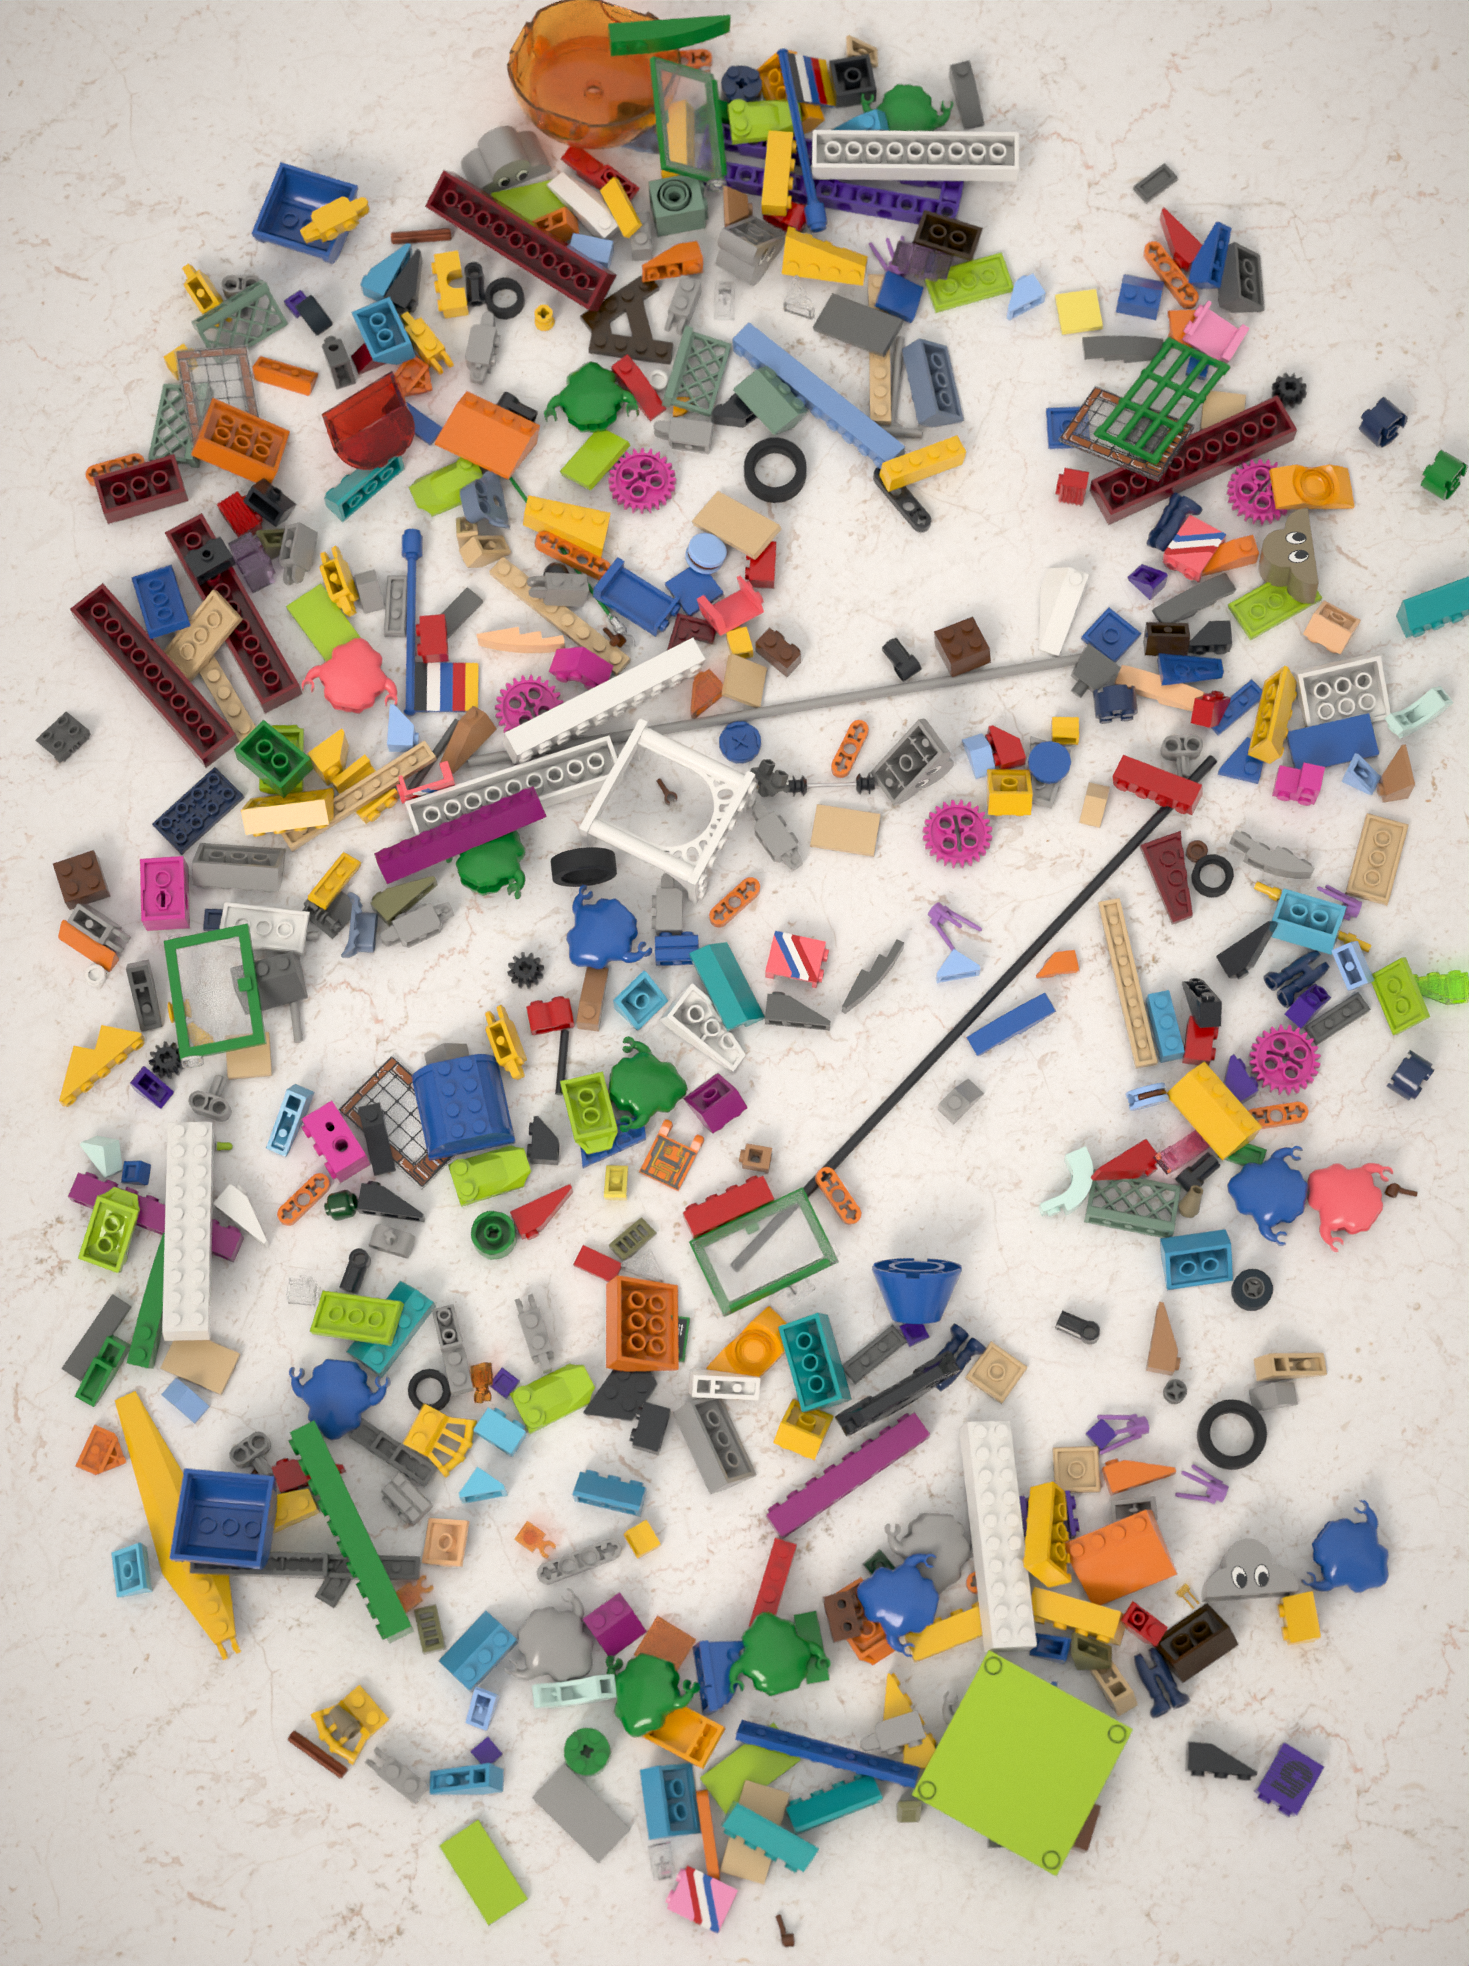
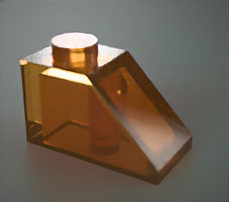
M710 669L705 672L701 671L694 677L690 709L692 719L697 718L723 697V683Z

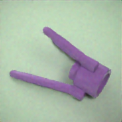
M904 236L900 237L902 261L899 258L896 259L890 239L886 238L887 247L892 259L889 262V266H887L873 243L869 242L870 248L885 271L888 270L901 277L907 275L909 268L906 259Z
M1329 885L1325 886L1326 889L1320 886L1317 887L1318 891L1343 902L1342 906L1347 907L1343 919L1357 918L1362 906L1361 901Z
M937 902L928 912V916L932 918L930 923L937 929L951 951L955 947L939 923L943 925L949 920L958 928H962V924L954 919L956 918L968 926L982 931L981 927L950 910L946 905L943 906L940 902Z
M1137 1414L1097 1415L1098 1419L1129 1420L1126 1424L1127 1427L1116 1430L1115 1434L1128 1432L1131 1435L1100 1450V1455L1135 1439H1140L1143 1434L1149 1433V1423L1145 1416L1138 1417Z
M1194 1464L1192 1468L1209 1479L1210 1482L1186 1471L1181 1472L1182 1475L1206 1486V1494L1209 1497L1178 1492L1175 1493L1176 1497L1206 1501L1214 1505L1216 1501H1224L1229 1486L1223 1484V1481L1216 1479Z

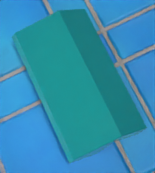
M727 942L709 944L689 953V957L727 1032L743 1024L745 1027H748L765 1019Z

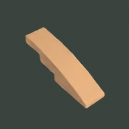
M519 627L477 634L479 646L499 651L549 653L556 652V649L565 648L563 635L542 639L541 631L520 634Z
M1126 665L1121 666L1115 680V685L1124 684L1127 685V689H1131L1132 685L1135 686V691L1139 696L1156 699L1159 704L1193 711L1195 698L1203 696L1205 693L1183 683L1162 686L1160 675Z

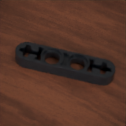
M877 467L873 474L874 483L915 531L920 533L926 532L931 525L929 513L906 486L899 488L901 490L900 495H893L891 492H888L882 479L879 478L881 469ZM910 502L914 505V509L907 511L903 508V504ZM918 518L921 521L925 519V525L923 523L918 524Z

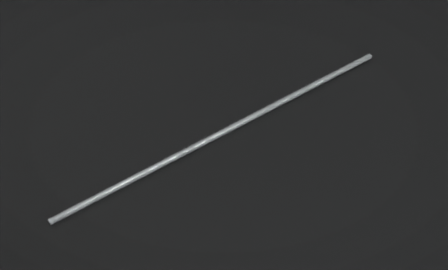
M1081 653L967 672L953 678L950 675L648 726V728L664 735L729 724L736 721H747L1076 665ZM634 729L570 739L561 746L556 744L550 747L551 750L546 754L556 753L608 735L612 743L628 741ZM505 750L471 756L468 759L469 767L510 761L511 758Z

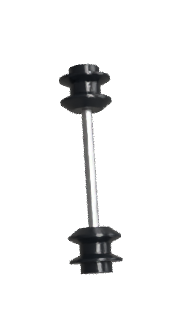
M859 773L856 777V782L807 784V779L804 775H802L800 780H796L794 775L792 780H788V786L791 787L789 793H793V797L796 792H801L804 797L807 793V788L856 786V791L859 795H861L863 790H867L869 794L871 790H875L874 777H870V773H868L867 777H862Z

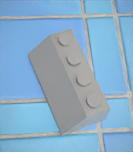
M200 843L192 861L193 885L202 888L221 887L222 889L238 888L245 891H279L283 877L285 849Z
M722 1398L697 1399L688 1402L673 1412L710 1494L726 1490L756 1476V1472Z

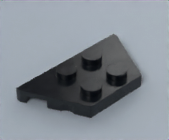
M613 1369L583 1411V1414L632 1422L636 1417L639 1406L643 1407L644 1402L648 1400L658 1384L651 1371H620Z

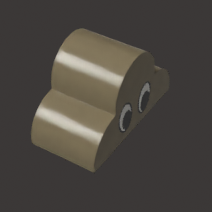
M1308 508L1296 510L1288 516L1284 529L1275 530L1265 537L1258 570L1265 582H1269L1272 586L1285 587L1287 585V591L1290 596L1298 602L1307 604L1315 602L1319 582Z

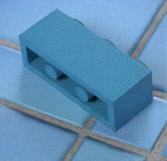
M1166 990L1148 994L1145 1002L1160 1062L1164 1063L1182 1059L1185 1051L1170 991Z

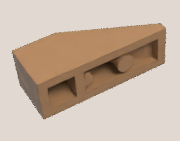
M473 705L458 721L440 763L448 761L451 773L454 774L497 730L485 712Z
M586 968L576 1021L578 1029L599 1032L609 968Z
M1159 1302L1156 1309L1146 1371L1172 1376L1175 1370H1179L1181 1357H1177L1178 1348L1164 1302Z

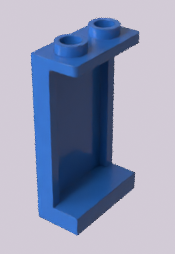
M617 557L594 587L593 597L656 637L660 631L664 632L670 623L668 620L679 613L681 597L676 596L673 599L624 567L625 561Z

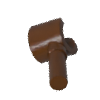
M607 627L603 629L611 640L609 642L611 646L615 647L617 645L621 648L626 643V638L622 634L617 633L614 635Z
M661 778L657 779L656 782L665 795L664 802L666 805H670V802L667 800L668 796H673L677 802V794L669 791Z
M1397 1183L1388 1185L1385 1190V1195L1391 1198H1396L1398 1193L1417 1197L1418 1194L1417 1191L1401 1188Z
M781 1914L776 1915L782 1945L784 1947H793L794 1933L786 1934Z

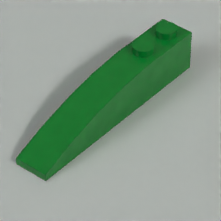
M717 15L608 23L610 55L650 54L696 45L729 33L731 16Z
M165 1233L162 1235L152 1265L127 1359V1364L154 1369L162 1336Z

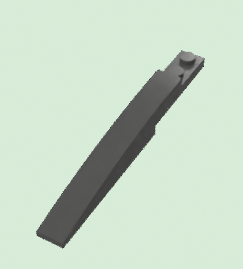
M270 1552L268 1562L263 1569L190 1562V1574L359 1580L358 1577L353 1578L347 1565L346 1567L344 1565V1561H350L348 1556L344 1558L343 1555ZM379 1555L390 1580H419L420 1556ZM342 1560L335 1573H329L330 1570L334 1569L335 1562Z

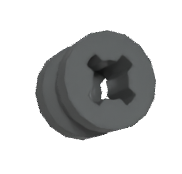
M1178 1379L1170 1380L1163 1389L1164 1399L1170 1404L1182 1402L1187 1394L1186 1385Z

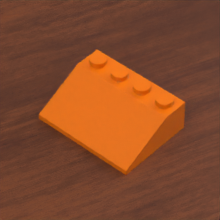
M466 391L455 405L438 435L435 445L509 480L537 444L540 425Z
M212 398L191 455L257 483L264 478L271 484L277 474L290 431Z
M619 1275L606 1284L607 1369L620 1371H677L679 1369L678 1285Z
M1152 1510L1141 1511L1065 1543L1066 1552L1070 1554L1071 1565L1089 1600L1096 1605H1104L1178 1575Z

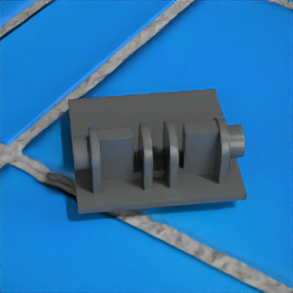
M66 711L35 741L50 752L58 763H61L62 761L65 762L72 755L69 750L75 753L72 747L75 746L79 749L80 746L89 740L91 733L89 729Z
M342 891L326 910L309 900L304 902L305 907L302 911L310 912V921L331 939L351 920L352 904L350 903V898Z

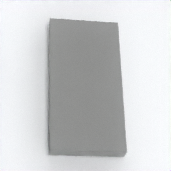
M565 1764L532 1797L597 1863L630 1831V1828Z

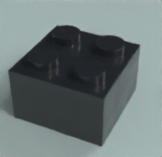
M869 54L829 60V76L836 109L860 105L863 93L866 101H870L872 94L874 96L873 102H876L877 88Z

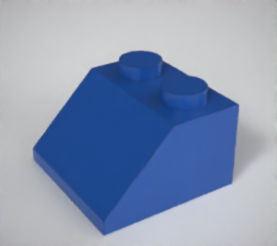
M1124 274L1116 312L1156 320L1164 282Z

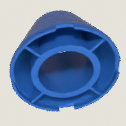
M896 1258L873 1263L872 1272L893 1321L907 1324H929L941 1320L962 1272V1266L958 1263L941 1259L927 1258V1261H914V1258Z

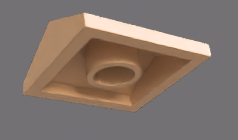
M429 1518L422 1563L445 1567H462L469 1521Z

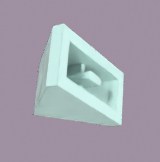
M95 1136L80 1143L82 1149L104 1178L120 1173L123 1170L119 1140Z

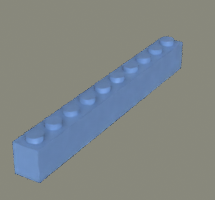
M750 322L732 339L733 351L739 357L746 358L749 364L756 370L765 366L772 368L776 372L777 377L789 386L793 395L804 403V406L811 411L815 418H821L826 422L830 430L841 434L845 442L855 445L858 451L863 456L870 457L879 469H881L883 462L905 455V446Z

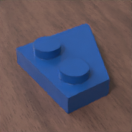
M1247 737L1219 768L1218 775L1258 784L1263 761L1248 755L1251 738Z

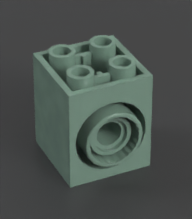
M682 175L648 181L649 200L657 237L706 228L705 220H709L707 199L704 198L703 181Z

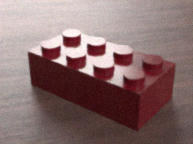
M174 454L93 477L103 514L108 524L189 501Z

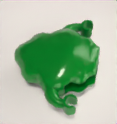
M896 84L892 90L884 94L882 103L876 109L885 112L889 131H934L948 122L954 104L951 101L950 107L946 108L944 107L943 100L940 106V111L943 114L938 116L937 111L931 106L932 98L921 86ZM864 93L862 94L860 102L864 113L873 110L870 107L874 99L872 94L870 101H866Z
M592 361L584 363L579 369L567 376V386L549 400L544 411L546 422H548L547 419L551 415L554 416L556 422L558 418L555 408L560 406L561 410L568 417V423L582 433L606 431L616 421V413L623 407L624 402L628 403L626 406L628 417L629 412L635 410L636 415L639 416V409L634 395L616 384V375L611 370L605 369Z
M516 830L459 854L460 857L456 861V867L461 877V884L464 887L485 896L497 893L503 886L508 885V895L516 891L514 893L515 899L521 897V890L525 885L526 877L521 870L520 862L525 856V847L522 845L520 835ZM453 857L446 859V862L450 863Z
M629 1036L623 1039V1043H628L631 1046H623V1052L630 1053L633 1049H636L639 1053L632 1058L623 1057L611 1068L609 1082L610 1101L619 1110L629 1111L636 1118V1120L632 1121L631 1117L622 1116L620 1122H625L628 1125H621V1132L642 1128L657 1112L669 1113L675 1108L677 1102L686 1095L688 1090L685 1080L678 1074L672 1063L660 1062L646 1044L635 1041Z
M762 1612L755 1617L751 1626L742 1635V1643L745 1650L730 1668L729 1691L734 1694L733 1685L735 1683L740 1686L741 1692L744 1690V1684L738 1680V1676L741 1673L752 1679L756 1690L764 1692L768 1696L799 1689L801 1682L808 1675L806 1664L811 1654L818 1657L815 1662V1667L818 1670H821V1660L826 1662L827 1668L831 1666V1661L826 1657L824 1650L819 1644L814 1641H807L796 1634L793 1622L788 1619L779 1618L771 1612Z
M640 1653L637 1657L627 1662L624 1671L616 1675V1670H620L623 1666V1660L617 1658L616 1663L613 1665L615 1658L613 1656L606 1658V1665L608 1667L606 1675L614 1674L617 1702L614 1713L622 1722L626 1733L631 1737H641L650 1731L662 1728L667 1715L676 1709L685 1708L692 1700L694 1694L700 1690V1684L694 1682L693 1687L690 1689L691 1680L687 1679L682 1685L686 1692L681 1696L678 1688L680 1675L676 1671L675 1664L665 1659Z

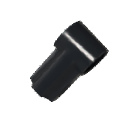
M470 262L464 269L467 304L479 307L485 304L484 274L479 263ZM472 272L479 273L476 277L470 276Z
M504 392L496 404L532 422L536 421L538 411L521 403L517 397L509 392Z
M897 637L890 639L882 646V651L894 665L897 676L903 682L922 670L915 656L909 655Z
M1207 1152L1191 1167L1185 1168L1175 1180L1188 1193L1193 1185L1201 1187L1204 1181L1221 1165L1212 1154Z
M357 1248L351 1251L348 1265L339 1286L340 1289L358 1295L366 1271L371 1265V1258L364 1249ZM360 1254L365 1255V1262L361 1265H356L354 1262L356 1256Z
M1063 1310L1055 1326L1056 1330L1078 1338L1089 1345L1096 1343L1100 1336V1328L1097 1323L1084 1320ZM1087 1328H1093L1096 1331V1335L1089 1338L1083 1332Z

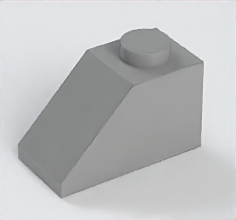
M967 1079L955 1087L939 1103L938 1111L954 1125L984 1093L972 1081Z

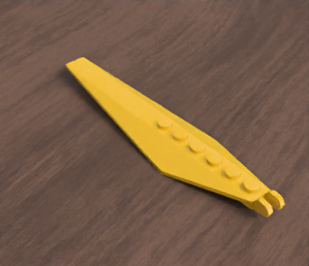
M134 1391L116 1399L115 1404L161 1572L213 1643L217 1645L222 1659L225 1660L228 1658V1653L223 1646V1642L230 1639L233 1651L236 1654L241 1652L236 1639L237 1634L229 1575L190 1574V1562H176L170 1559L183 1472L138 1394Z

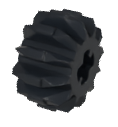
M1286 372L1283 374V377L1278 376L1275 380L1276 382L1271 387L1273 390L1272 397L1278 395L1284 408L1287 404L1292 409L1295 407V404L1300 405L1307 394L1305 391L1307 388L1306 383H1302V377L1295 378V372L1291 376Z
M521 952L520 959L514 956L513 960L515 963H508V967L511 970L507 973L508 976L512 977L511 983L515 984L518 982V988L520 989L524 984H526L527 989H531L530 983L532 982L538 986L537 978L543 979L544 977L541 972L544 970V965L540 964L541 959L539 957L534 959L533 953L526 957L525 953ZM528 967L529 973L524 974L523 968Z
M164 1041L162 1048L156 1045L157 1052L151 1051L150 1056L153 1058L149 1060V1064L153 1066L151 1069L153 1073L158 1072L160 1078L167 1074L169 1079L172 1078L173 1072L177 1076L180 1075L178 1068H185V1064L182 1062L186 1059L180 1060L177 1044L173 1042L169 1046ZM169 1057H171V1061H167L166 1063L163 1061L164 1059H169Z

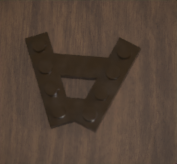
M641 275L606 298L598 311L588 310L580 315V320L591 332L589 353L623 358L628 354L633 360L671 364L674 344L673 342L653 340L643 302L659 291V286L655 281L642 282ZM626 313L632 337L612 334L610 323Z

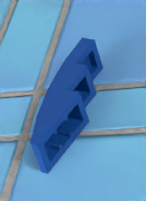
M1043 993L990 1022L966 1038L976 1055L981 1056L1017 1034L1024 1033L1055 1013L1056 1009L1047 994Z

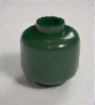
M349 1190L329 1194L327 1203L324 1204L326 1214L335 1221L354 1217L358 1206L357 1196Z

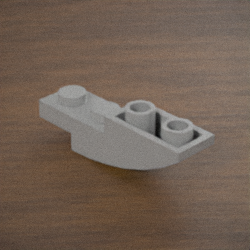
M1236 830L1229 844L1246 853L1243 862L1269 874L1286 878L1309 879L1315 869L1307 860H1300L1295 857L1289 849L1277 846L1275 851L1272 852L1267 845L1255 842L1249 834L1243 831L1239 832Z
M451 1304L432 1309L451 1395L456 1396L474 1391L454 1305Z

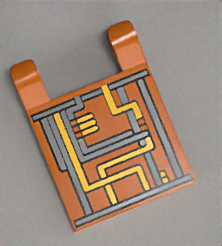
M665 1119L639 1173L679 1191L704 1143V1138L697 1134L689 1148L667 1137L673 1124L670 1120Z

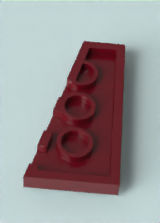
M1181 831L1140 845L1141 852L1172 925L1193 917Z

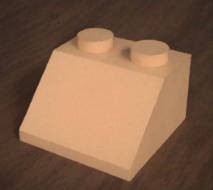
M1324 600L1314 612L1303 635L1307 636L1308 640L1313 643L1324 645L1328 651L1341 654L1361 620Z

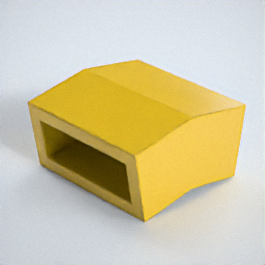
M1052 717L1051 741L1061 745H1078L1079 717Z
M647 1519L623 1534L637 1559L661 1546Z

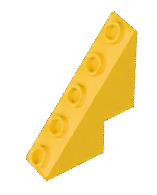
M101 1025L95 1050L73 1046L59 1098L62 1106H71L77 1100V1096L82 1092H88L94 1086V1082L99 1078H105L111 1072V1068L116 1064L120 1065L126 1061L127 1055L133 1050L137 1051L145 1044L143 1034Z
M887 1673L883 1721L913 1712L910 1707L913 1703L907 1693H901L898 1688L901 1683L895 1673ZM920 1716V1720H921L922 1726H924V1725H925V1722L923 1721L922 1717ZM925 1732L926 1738L922 1740V1745L913 1748L905 1745L902 1763L925 1770L936 1750L934 1746L938 1745L931 1733L926 1734Z

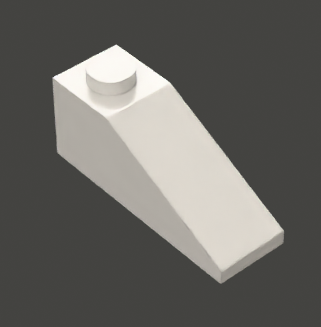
M229 1184L213 1205L267 1248L269 1242L246 1196L248 1192L239 1185L234 1187L232 1184Z
M690 1369L688 1392L692 1397L759 1400L760 1377L715 1370Z

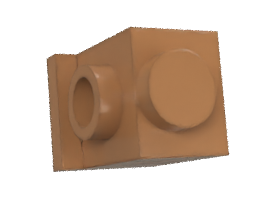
M746 1143L745 1150L741 1149L739 1157L742 1169L768 1174L772 1158V1148ZM753 1157H758L759 1162H752L751 1159Z

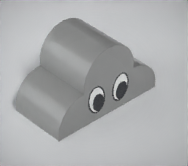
M511 126L497 127L484 134L478 142V148L466 154L461 161V167L467 181L490 195L493 192L508 189L552 172L536 134L532 131L517 133L515 128Z
M755 216L724 227L718 238L720 250L716 259V265L754 286L761 280L770 262L785 245L786 234Z
M923 718L918 719L870 773L895 806L907 801L922 788L928 787L940 780L952 769L954 762L950 758L951 753L928 721Z
M1242 1539L1229 1548L1222 1558L1221 1569L1213 1573L1204 1583L1201 1591V1601L1214 1602L1292 1596L1299 1591L1298 1583L1294 1574L1289 1569L1281 1565H1273L1270 1551L1263 1543L1255 1539Z

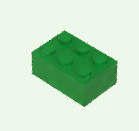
M264 719L234 749L237 760L283 798L313 769L310 757Z

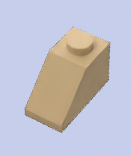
M503 535L473 536L459 549L467 568L484 567L511 554Z

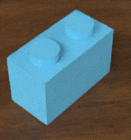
M488 1407L474 1428V1432L513 1457L527 1436L524 1430L525 1426L516 1420H513V1422L505 1418L506 1414L495 1407L492 1410Z

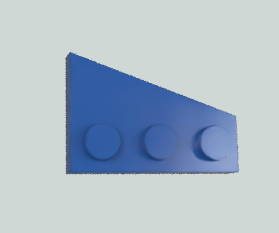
M1159 653L1157 659L1162 686L1221 679L1224 673L1222 659Z
M620 1119L615 1120L618 1133L612 1148L592 1154H586L581 1148L582 1167L586 1168L645 1141V1126L638 1129H630L628 1132H621L620 1126L628 1124L620 1122Z

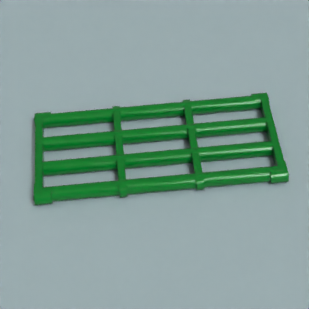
M1168 337L1162 344L1159 352L1148 366L1140 372L1141 375L1124 397L1118 400L1117 406L1093 434L1099 439L1105 440L1157 465L1162 459L1163 453L1179 432L1181 433L1184 430L1186 423L1199 406L1206 401V397L1221 377L1225 376L1230 370V366ZM1171 348L1182 352L1163 377L1153 373ZM1189 356L1200 360L1181 385L1171 381ZM1207 364L1217 368L1216 372L1199 393L1189 389ZM1147 379L1158 383L1141 406L1131 401ZM1165 387L1176 391L1159 414L1149 410ZM1183 395L1193 399V402L1177 422L1166 418ZM1125 408L1135 412L1117 437L1106 433ZM1143 416L1154 420L1135 445L1124 441ZM1161 424L1171 428L1153 454L1142 450Z

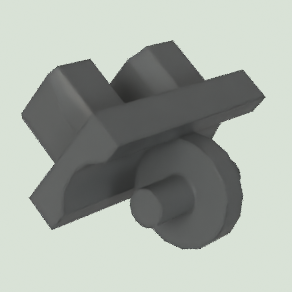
M763 759L759 767L751 768L750 771L755 774V778L759 781L758 793L762 797L769 795L773 797L781 791L789 793L791 788L786 784L789 775L782 770H775L774 773L773 770L776 763L771 759Z

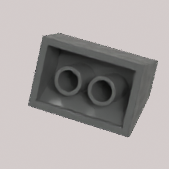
M1236 242L1228 245L1221 287L1218 288L1220 308L1231 313L1265 311L1260 254Z
M291 951L255 961L262 1011L308 998L300 957ZM243 965L230 968L235 992L244 1013L249 1015L247 991L239 992L237 980L245 978Z

